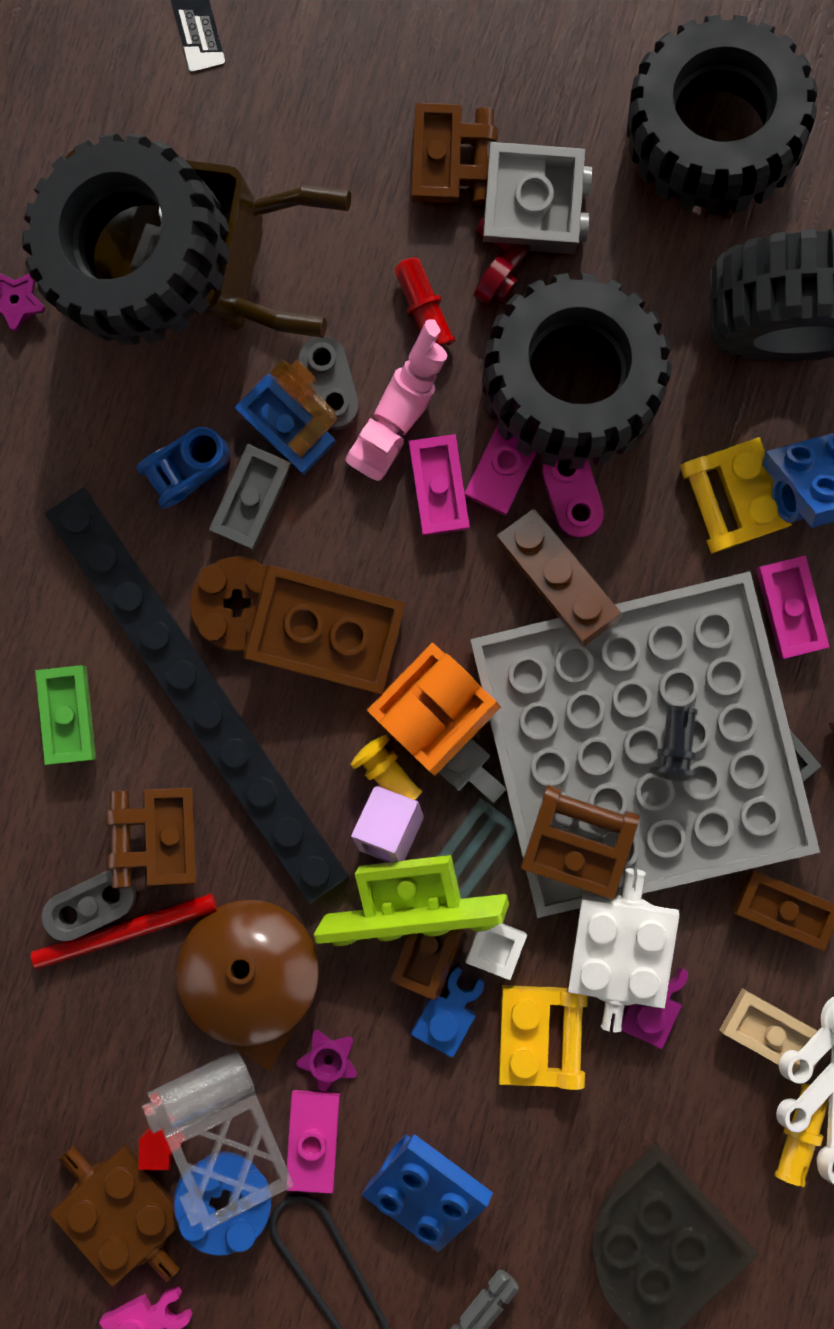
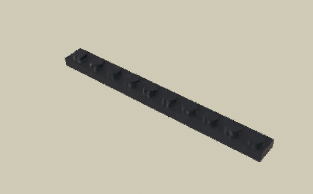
M83 487L47 511L45 515L308 903H312L349 877L348 872L90 492Z

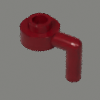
M485 216L481 219L475 230L481 236H483ZM491 242L505 251L502 257L498 256L487 269L473 296L488 307L496 300L503 304L517 284L518 280L512 274L527 255V245Z

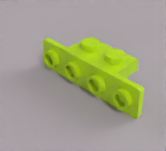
M451 855L362 865L355 872L363 910L326 914L314 932V937L317 944L332 943L335 946H346L360 939L377 938L380 941H392L403 935L417 933L433 937L443 935L455 929L470 928L472 931L482 932L503 923L509 902L506 894L461 899Z

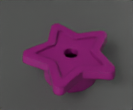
M0 273V315H4L10 329L14 332L19 329L23 321L31 318L33 314L45 312V306L34 294L36 281L30 277L29 273L16 280ZM16 295L19 297L17 303H11L12 296Z
M315 1030L312 1034V1050L297 1061V1067L312 1073L321 1092H325L333 1081L339 1078H355L357 1071L348 1058L353 1038L346 1036L331 1040L320 1030ZM327 1055L333 1058V1062L330 1064L324 1061Z

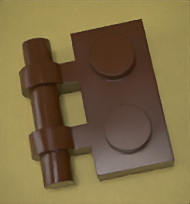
M415 103L412 202L458 203L459 185H469L473 187L472 203L478 206H485L490 142H498V128L494 126V110L492 108L480 107L476 109L475 123H461L462 104ZM461 144H471L474 146V165H460Z
M192 787L144 789L143 808L129 809L128 791L109 792L110 810L105 811V826L110 827L111 854L106 855V869L111 870L112 889L131 888V869L145 868L146 887L194 885L196 883ZM144 825V852H130V826Z

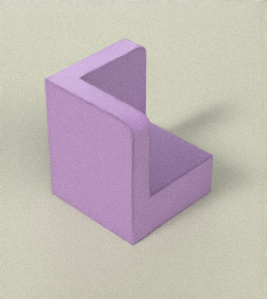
M379 786L374 787L351 835L358 850L386 862L404 861L424 818L419 802Z

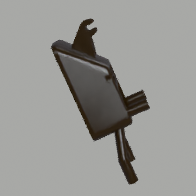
M75 150L69 152L66 156V159L75 154ZM186 160L216 196L221 205L220 212L226 218L229 230L227 238L222 239L230 247L229 261L226 265H219L218 269L224 276L219 291L211 289L205 298L210 305L202 315L218 317L232 330L242 328L245 319L274 329L277 332L323 338L327 329L326 318L276 312L247 301L259 238L263 232V215L298 205L349 211L351 192L303 185L298 188L254 199L244 176L237 168L230 165ZM140 205L131 207L116 215L105 226L98 238L94 252V267L97 279H116L132 273L130 265L146 223L157 227L161 226L159 206ZM195 311V312L192 313V314L200 315L197 311Z

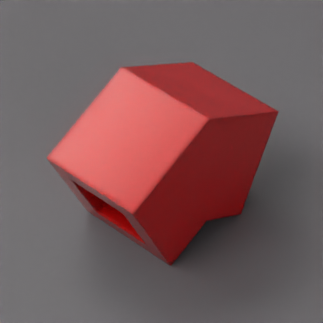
M169 1114L145 1130L139 1138V1170L170 1169L174 1161V1150L182 1145L185 1136Z

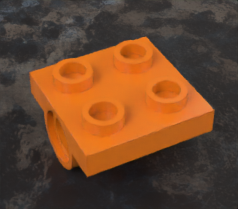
M432 642L367 711L435 776L490 720L501 706L460 664L447 653L441 651Z

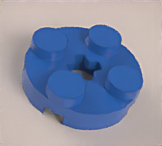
M215 1152L206 1156L205 1159L198 1161L194 1166L191 1165L180 1177L173 1197V1211L182 1236L197 1250L211 1255H229L234 1252L248 1250L265 1228L271 1210V1195L266 1178L249 1159L232 1152ZM222 1190L230 1191L229 1198L235 1202L233 1209L226 1210L224 1216H216V1209L209 1205L211 1197H220Z

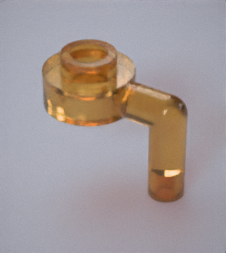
M282 359L269 375L301 407H304L313 416L304 428L287 444L301 458L336 422L337 415L311 386L316 381L312 373L298 360H295L290 365Z

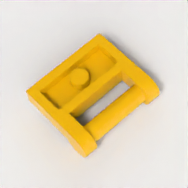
M760 437L707 456L695 458L679 466L683 478H689L710 536V539L706 541L711 554L792 525L784 521L778 514L777 503L772 497L774 480L762 466L765 450ZM717 469L738 527L737 530L730 532L727 530L707 475L709 471Z
M502 985L499 1085L546 1086L568 1090H579L585 1087V1072L581 1070L582 1014L583 1007L588 1006L587 995L570 993L568 988ZM550 1005L564 1006L562 1068H548Z

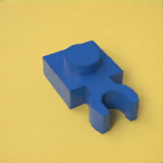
M455 965L448 974L447 983L449 991L446 996L440 994L439 999L436 1000L429 998L411 1030L412 1036L452 1058L476 1016L474 1011L465 1006L467 1002L477 999L484 988V980L478 976L470 989H461L457 985V979L462 973V967L459 965Z

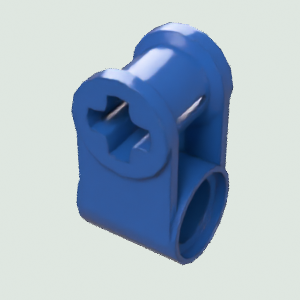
M196 427L168 446L148 455L137 465L136 470L141 476H147L160 497L158 504L162 509H166L181 502L198 487L219 473H222L228 467L231 460V451L228 443L214 430L207 427ZM205 441H214L217 446L214 458L209 462L199 463L196 459L198 446ZM163 471L170 480L171 484L168 482L167 478L163 474Z

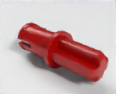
M417 257L401 261L395 267L394 272L409 304L406 312L408 316H414L420 332L427 320H435L441 330L435 343L444 349L443 344L446 343L449 346L456 340L452 336L439 306L442 298L440 295L434 294L421 261Z

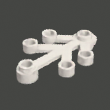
M832 997L822 1009L820 1018L821 1028L799 1052L795 1050L785 1052L780 1058L779 1070L785 1078L801 1084L810 1079L813 1073V1066L832 1048L831 1063L797 1100L792 1098L783 1100L777 1108L776 1117L778 1122L785 1128L793 1132H801L808 1127L811 1116L829 1097L827 1146L819 1151L816 1163L821 1177L834 1185V997ZM800 1060V1068L793 1074V1064ZM797 1108V1117L794 1121L790 1122V1114Z

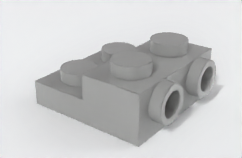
M490 142L483 242L529 245L528 251L575 254L579 242H586L589 227V213H581L582 196L590 195L592 183V167L584 166L585 149Z

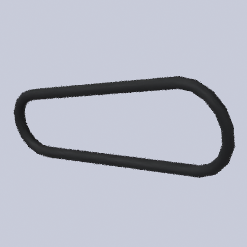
M295 1194L284 1198L274 1208L270 1217V1233L273 1241L334 1329H343V1327L280 1239L277 1231V1219L280 1212L287 1205L294 1202H307L315 1206L321 1213L376 1314L382 1329H390L382 1310L323 1204L318 1199L303 1194Z

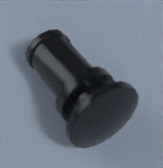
M666 706L667 714L663 748L657 749V757L661 758V766L651 767L650 773L672 781L699 779V773L690 771V764L696 761L697 755L692 752L698 710L690 707L685 710L684 706Z

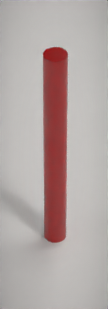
M213 893L85 934L74 940L63 941L32 951L31 961L36 970L208 915L217 911V903Z

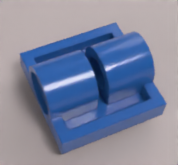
M834 433L766 451L762 466L774 480L772 497L777 503L779 516L788 523L805 519L811 528L834 522Z
M405 1134L393 1147L380 1170L370 1179L362 1196L377 1206L382 1213L390 1216L413 1233L421 1242L429 1245L439 1253L487 1208L493 1192L415 1134L412 1137Z

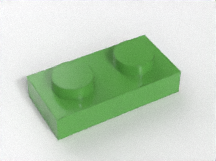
M80 665L35 670L45 765L95 760L96 752L87 666Z

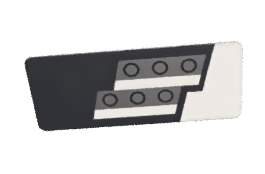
M171 0L189 70L197 71L223 64L225 58L210 1Z

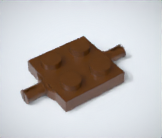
M126 1143L107 1160L96 1163L93 1166L87 1162L75 1148L76 1146L73 1145L58 1160L62 1162L77 1181L71 1192L50 1211V1216L111 1287L130 1270L145 1262L150 1264L164 1283L168 1282L171 1276L173 1277L180 1269L162 1249L166 1238L179 1227L173 1211V1197L149 1170H139V1158Z

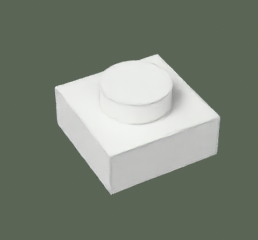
M505 924L497 925L487 931L475 932L465 958V963L511 980L527 934Z

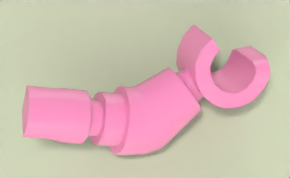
M427 320L409 354V360L405 362L402 368L395 371L373 414L378 421L376 422L371 418L368 420L346 456L345 460L350 466L371 479L377 481L383 479L404 444V439L397 434L405 435L426 410L436 390L434 386L436 374L440 372L447 358V353L443 347L435 343L441 332L435 320Z

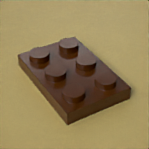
M267 565L242 658L383 694L406 603L277 566Z

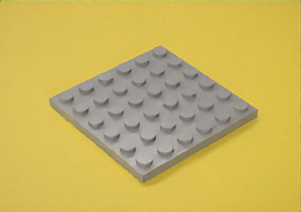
M751 572L615 604L621 612V620L584 647L560 618L470 639L481 686L501 706L490 718V723L523 857L547 785L561 789L560 794L598 807L620 814L629 811L640 815L638 827L615 896H622L625 869L627 868L634 869L632 888L635 885L637 869L646 872L642 890L643 894L820 853ZM666 706H684L685 710L689 707L698 710L692 752L697 755L696 761L690 764V771L699 773V779L672 781L650 773L651 767L661 766V758L657 757V749L663 748L667 714ZM555 812L550 825L613 847L617 838L616 832ZM526 871L537 918L579 909L581 907L582 894L607 898Z

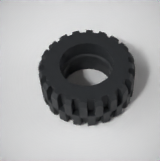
M721 14L705 16L704 23L696 25L695 20H690L678 26L676 36L669 32L655 42L654 52L646 53L639 64L638 75L634 77L627 121V137L630 138L629 153L632 161L636 164L639 163L638 174L643 181L649 185L655 182L657 184L655 193L665 201H669L671 197L680 200L679 208L692 212L694 206L705 207L706 214L720 215L723 207H731L733 213L748 210L752 199L756 203L761 204L773 197L776 187H784L791 179L795 167L801 161L817 113L815 105L818 95L816 81L809 77L812 68L807 58L803 54L798 56L794 54L797 45L785 34L781 38L777 37L774 34L775 27L763 21L760 22L759 26L747 22V16L734 15L733 20H721ZM709 91L728 92L743 98L751 104L759 114L763 127L741 140L730 142L712 141L695 134L685 126L679 118L676 109L684 101L700 93Z
M118 133L102 135L99 137V144L93 145L87 140L73 147L76 153L68 159L61 155L51 165L55 169L47 180L41 177L34 188L38 196L34 204L28 202L24 220L30 224V228L22 232V249L31 255L26 258L25 264L30 277L38 282L37 290L44 299L56 307L57 311L84 330L86 329L95 337L108 342L115 339L122 345H137L140 342L141 336L151 344L164 340L166 338L165 331L170 328L178 334L190 326L187 318L195 311L202 315L210 305L205 299L210 290L219 291L224 276L218 271L219 265H226L229 261L230 247L222 240L227 238L229 234L227 220L220 212L221 205L214 193L183 157H179L171 147L161 141L151 142L146 136L133 133L126 136V142ZM140 205L159 206L162 213L161 235L155 250L148 260L137 270L123 277L97 279L94 267V252L98 238L105 226L116 215L131 207Z
M831 228L829 231L805 229L796 233H775L767 238L757 237L747 240L744 245L737 244L729 248L726 253H722L717 258L710 271L711 338L719 350L730 356L737 355L738 358L742 359L754 358L758 359V361L768 362L772 360H783V362H796L797 360L817 361L823 360V358L834 357V229Z
M565 273L553 275L551 284L545 286L542 280L528 285L525 297L521 294H515L506 303L504 314L497 316L491 328L490 340L487 342L483 365L482 392L487 394L485 406L490 418H499L497 430L505 440H510L513 436L519 440L516 450L527 457L531 455L532 451L543 455L542 464L555 467L557 459L567 460L569 469H583L586 460L591 458L593 463L599 466L610 462L615 451L617 454L623 455L630 450L637 438L643 437L650 427L667 392L665 388L671 378L672 364L667 360L671 351L667 336H658L662 323L656 313L651 311L646 314L643 310L646 301L635 292L630 296L621 292L623 284L609 279L607 285L595 282L596 275L581 273L579 280H570L569 274ZM575 341L590 345L606 356L614 367L618 377V388L613 395L600 402L592 404L564 402L550 395L537 382L530 367L532 356L540 349L556 342Z

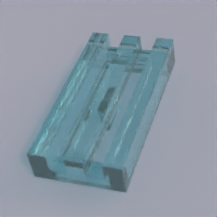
M481 797L437 855V857L452 855L480 815L484 812L490 816L454 864L457 879L496 824L499 823L505 827L461 888H459L461 899L468 897L516 832L515 823Z

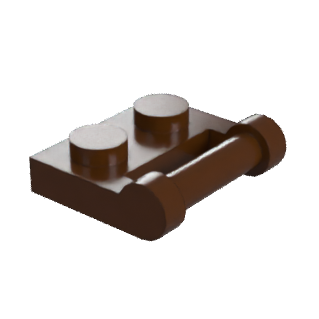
M547 785L523 857L521 869L614 900L638 827L640 815L629 811L620 814L562 795L560 794L561 789ZM554 812L616 832L617 838L614 847L550 826Z

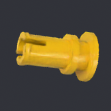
M387 735L369 742L354 757L350 764L352 768L355 769L363 765L367 770L365 776L369 780L375 779L381 788L413 800L422 793V790L414 784L395 761L398 758L394 751L388 752L384 746L390 740Z

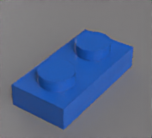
M268 374L234 407L303 476L336 443L335 438Z

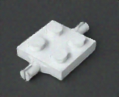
M633 868L625 869L622 896H615L613 900L582 894L568 992L597 997L605 1002L601 1028L609 1032L613 1013V1032H621L625 1005L641 1004L665 1009L679 922V910L657 907L641 899L646 872L637 869L635 885L632 888Z

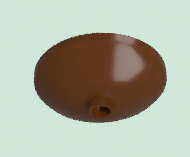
M241 900L218 907L217 911L205 915L190 931L178 958L177 987L185 1011L203 1032L224 1043L238 1046H254L269 1043L282 1037L304 1018L314 1001L318 989L320 967L314 941L304 925L295 916L272 903L259 900ZM241 961H246L250 967L249 974L244 979H238L234 974L236 964Z

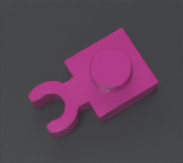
M174 1286L165 1290L158 1303L151 1305L145 1293L103 1314L99 1323L102 1329H182L189 1323L192 1312L188 1309L180 1314H175L169 1310L168 1304L179 1299L182 1292L179 1286Z

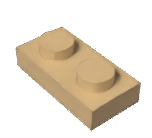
M743 988L719 1029L726 1036L778 1065L780 1058L785 1052L790 1050L799 1052L818 1032V1030ZM800 1060L793 1064L792 1073H796L799 1070Z

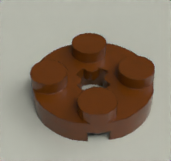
M235 556L223 558L202 569L191 591L190 611L193 622L204 638L226 650H245L266 566L251 558ZM242 591L243 598L251 600V607L243 609L242 617H234L233 610L225 607L226 600L232 599L233 592Z

